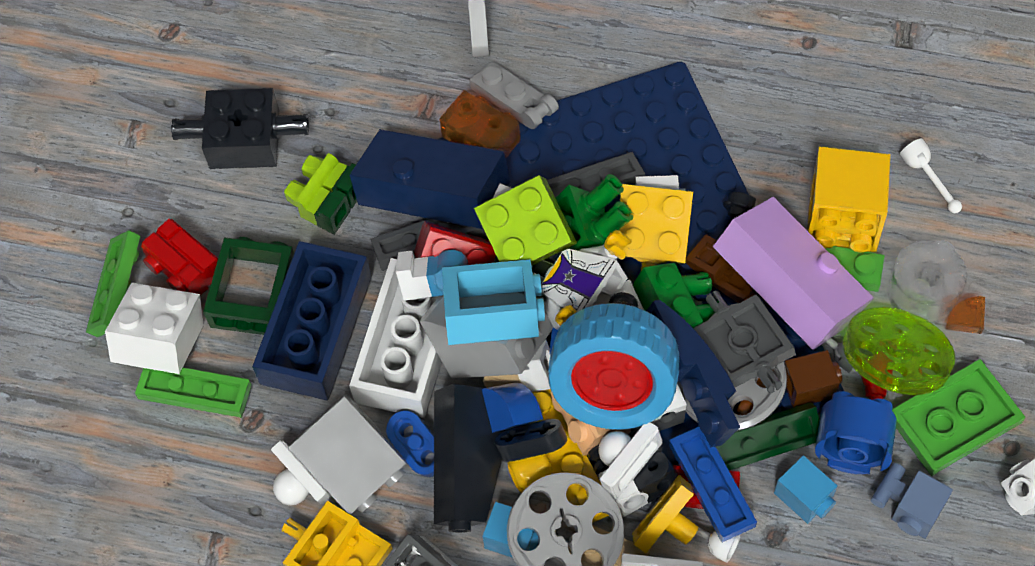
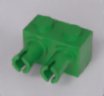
M612 174L606 175L590 192L568 185L555 197L577 244L567 249L579 251L583 248L602 246L610 233L620 230L624 225L633 220L631 209L620 201L616 202L608 212H605V207L624 191V188L621 187L622 183L616 176Z
M675 263L643 267L633 284L643 310L646 311L653 301L661 300L680 315L692 328L708 321L715 313L709 303L695 305L691 297L701 294L707 295L711 292L712 280L708 278L709 274L707 272L681 276Z

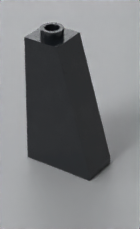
M452 384L434 391V525L449 526L448 531L453 533L471 532V526L487 522L502 461L495 445V439L506 430L492 433L481 390L483 388Z

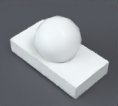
M651 422L644 424L633 438L621 431L609 432L602 437L598 453L600 459L609 468L599 480L614 499L619 498L661 446L662 438L657 426Z
M279 441L271 451L288 469L279 473L274 480L273 491L277 500L285 505H297L303 502L310 493L323 506L327 501L334 504L336 500L288 449L289 444Z

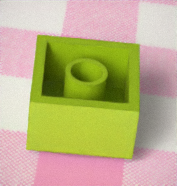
M540 175L474 208L499 262L531 259V265L533 266L577 244L546 178Z

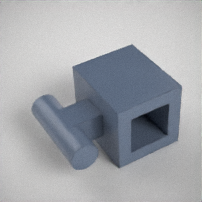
M892 463L870 501L879 508H884L889 498L898 502L899 505L891 520L898 523V527L911 536L919 535L926 539L953 489L920 470L911 485L908 486L900 481L906 471L905 468L900 464Z

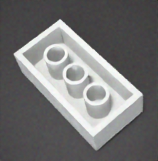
M391 258L349 386L356 404L396 413L399 411H411L420 418L425 419L442 361L419 321L438 296L404 301L396 274L397 259Z

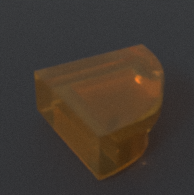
M971 297L959 302L950 312L945 329L982 334L984 329L985 297Z

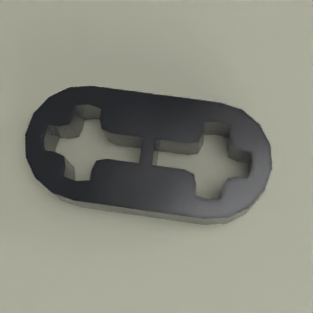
M548 419L508 429L496 437L495 445L501 459L510 462L554 452L566 444L567 435L560 420Z

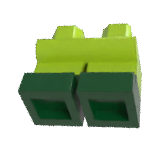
M330 153L324 159L309 155L304 161L301 170L303 175L310 178L306 185L296 180L290 181L284 191L286 200L298 207L301 218L335 235L350 213V208L353 209L357 203L350 178V173L356 164L352 163L350 166L340 163Z

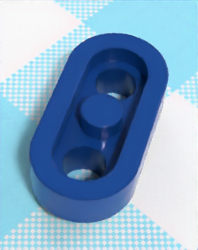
M411 411L395 413L387 423L386 433L388 439L413 471L424 477H433L434 461L429 465L425 463L426 456L434 453L433 432L415 413ZM408 426H412L413 433L409 437H404V430Z

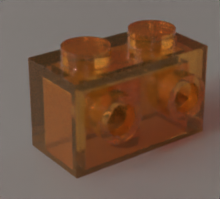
M465 90L439 118L442 137L450 142L504 151L505 158L520 142L519 122H517L513 115L505 111L500 112L490 106L483 97L473 96Z

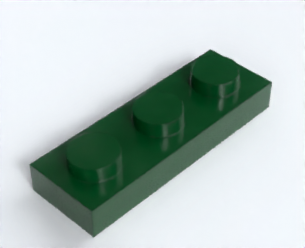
M810 402L769 415L766 419L752 427L737 430L723 445L716 446L730 471L814 444L817 440L819 427L817 408Z

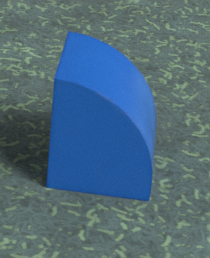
M513 382L481 389L492 433L543 420L536 397L525 385Z

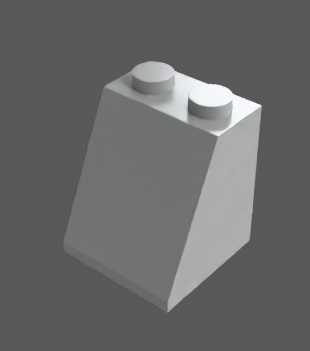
M516 292L460 298V309L526 303L525 294ZM444 295L438 296L419 321L451 378L522 374L553 329L545 312V321H538L539 337L448 345Z
M347 393L343 394L297 436L288 447L294 456L350 515L356 509L360 513L364 512L376 501L377 497L374 495V492L384 483L391 487L405 474L402 467L406 464V460Z

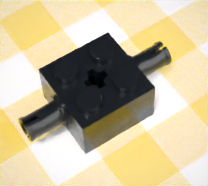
M273 88L206 91L205 110L202 118L172 119L171 132L173 140L202 138V150L209 169L277 167L279 135H309L308 114L279 115V107Z

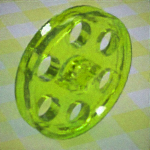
M876 307L859 312L851 319L843 338L845 356L860 375L881 388L900 394L922 395L940 389L947 382L955 364L953 346L939 328L914 313L897 308ZM895 324L903 325L910 331L901 330ZM862 326L872 327L878 333L869 332L865 330ZM924 345L933 346L939 352H933L927 349ZM858 349L869 350L873 353V356L865 355ZM921 368H928L936 375L927 374ZM887 370H895L902 374L903 377H896Z

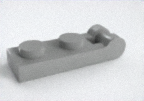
M493 61L469 79L470 88L530 129H535L540 125L545 115L551 116L559 109L558 103L550 94L543 95Z

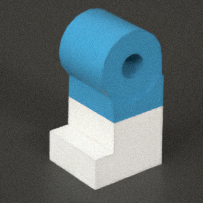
M446 250L439 254V256L414 258L413 251L398 252L396 274L404 301L444 295L442 267L468 265L466 256L457 250Z

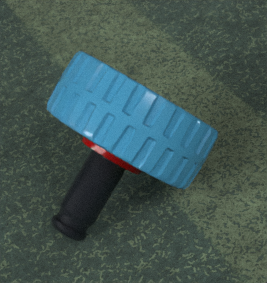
M626 292L616 293L610 297L608 304L593 305L579 310L560 326L550 354L548 369L550 389L556 401L567 413L586 424L616 430L636 428L648 424L661 416L674 399L679 375L678 344L672 332L661 320L649 312L638 308V301L633 295Z

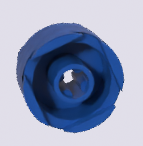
M845 391L834 393L832 400L826 402L821 409L815 446L816 456L820 459L822 454L828 459V466L851 474H870V468L881 466L880 471L887 469L892 462L897 418L892 411V403L885 399L871 400L855 397L853 394Z

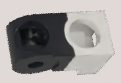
M656 451L619 498L614 499L623 517L662 496L677 478L676 468L664 453ZM605 471L598 474L599 478L605 473Z

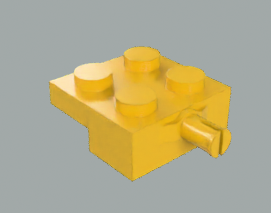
M622 184L624 191L621 193L620 202L625 203L631 209V214L633 215V220L619 230L632 240L631 244H628L623 249L626 252L625 257L634 258L642 262L641 271L643 267L655 266L664 262L685 264L693 192Z
M329 501L324 504L308 528H305L292 518H289L286 521L287 524L284 523L282 527V532L298 540L282 562L284 566H381L393 549L391 543L361 526L357 518Z

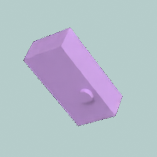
M774 197L734 218L713 246L812 350L849 326L874 298L839 263L838 259L830 254Z

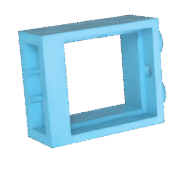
M531 259L442 267L448 345L539 337L538 321H545L543 298L536 299V296H542L540 274L532 273ZM516 292L525 293L526 303L460 309V298Z

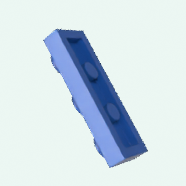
M700 427L670 439L669 446L720 541L723 543L755 528L757 520L717 448H710Z

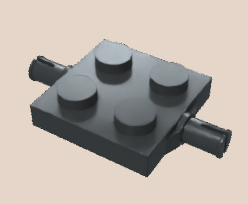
M713 291L714 297L710 293L706 297V301L715 313L708 321L693 329L715 354L734 387L736 388L750 379L759 377L769 393L775 392L774 387L776 390H779L782 382L779 381L772 369L796 354L794 346L757 294L741 303L728 306L719 291Z

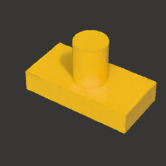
M680 475L677 476L632 533L634 545L644 553L648 552L664 531H667L684 545L688 544L698 531V526L680 513L681 509L694 495L691 484Z

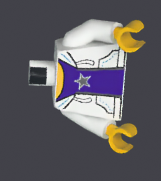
M619 230L610 233L602 246L583 248L579 251L566 249L562 251L555 264L542 260L536 265L534 274H540L541 291L545 299L544 310L556 330L560 328L566 319L579 310L593 305L608 304L610 297L619 293L628 279L615 259L623 260L625 258L626 252L623 249L628 244H631L632 240Z

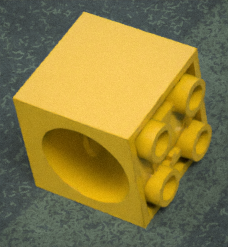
M828 147L818 148L810 187L807 231L824 248L837 246L860 253L877 252L888 212L891 154Z

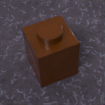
M828 350L786 360L784 363L787 372L786 391L793 408L810 402L817 403L832 399V395L838 391L839 385L842 383L840 366L837 362H832Z

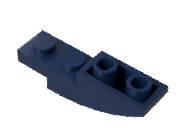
M661 300L653 301L646 311L661 320L676 339L679 351L678 382L681 383L683 393L686 399L689 400L696 415L700 430L704 433L710 448L723 445L740 428L728 402L736 392V389L715 354L698 333Z

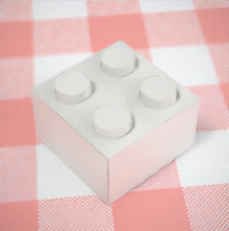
M131 283L105 330L110 362L180 374L204 325L200 294Z

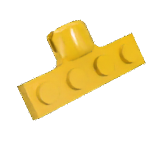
M551 389L533 391L532 393L539 403L543 420L539 421L548 419L560 420L567 435V442L554 452L508 462V470L516 488L522 493L533 482L555 473L584 475L602 485L587 455L583 456L577 443L570 439L567 423L561 412L557 411L553 406ZM573 484L566 490V497L571 504L579 506L585 503L587 493L583 486ZM597 513L594 516L592 523L601 520L609 515L605 513Z

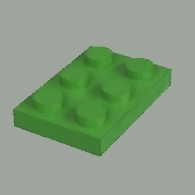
M981 359L892 410L897 418L896 429L931 476L1020 425L1026 418Z

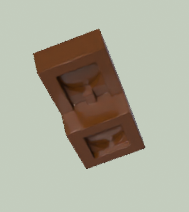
M705 235L686 257L685 263L696 273L707 272L709 274L708 278L712 280V286L735 302L741 303L756 295L757 292L713 248L717 242L714 238Z

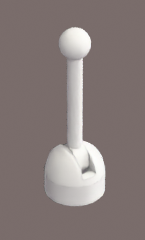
M920 138L908 144L900 152V156L911 168H923L948 202V210L951 213L960 212L962 209L961 202L953 199L928 164L931 159V151L926 142Z

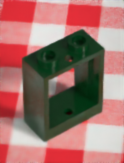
M224 237L203 311L210 328L264 335L294 256L293 247L278 241L263 243L255 242L247 237H237L236 239ZM234 259L278 265L267 308L223 302Z

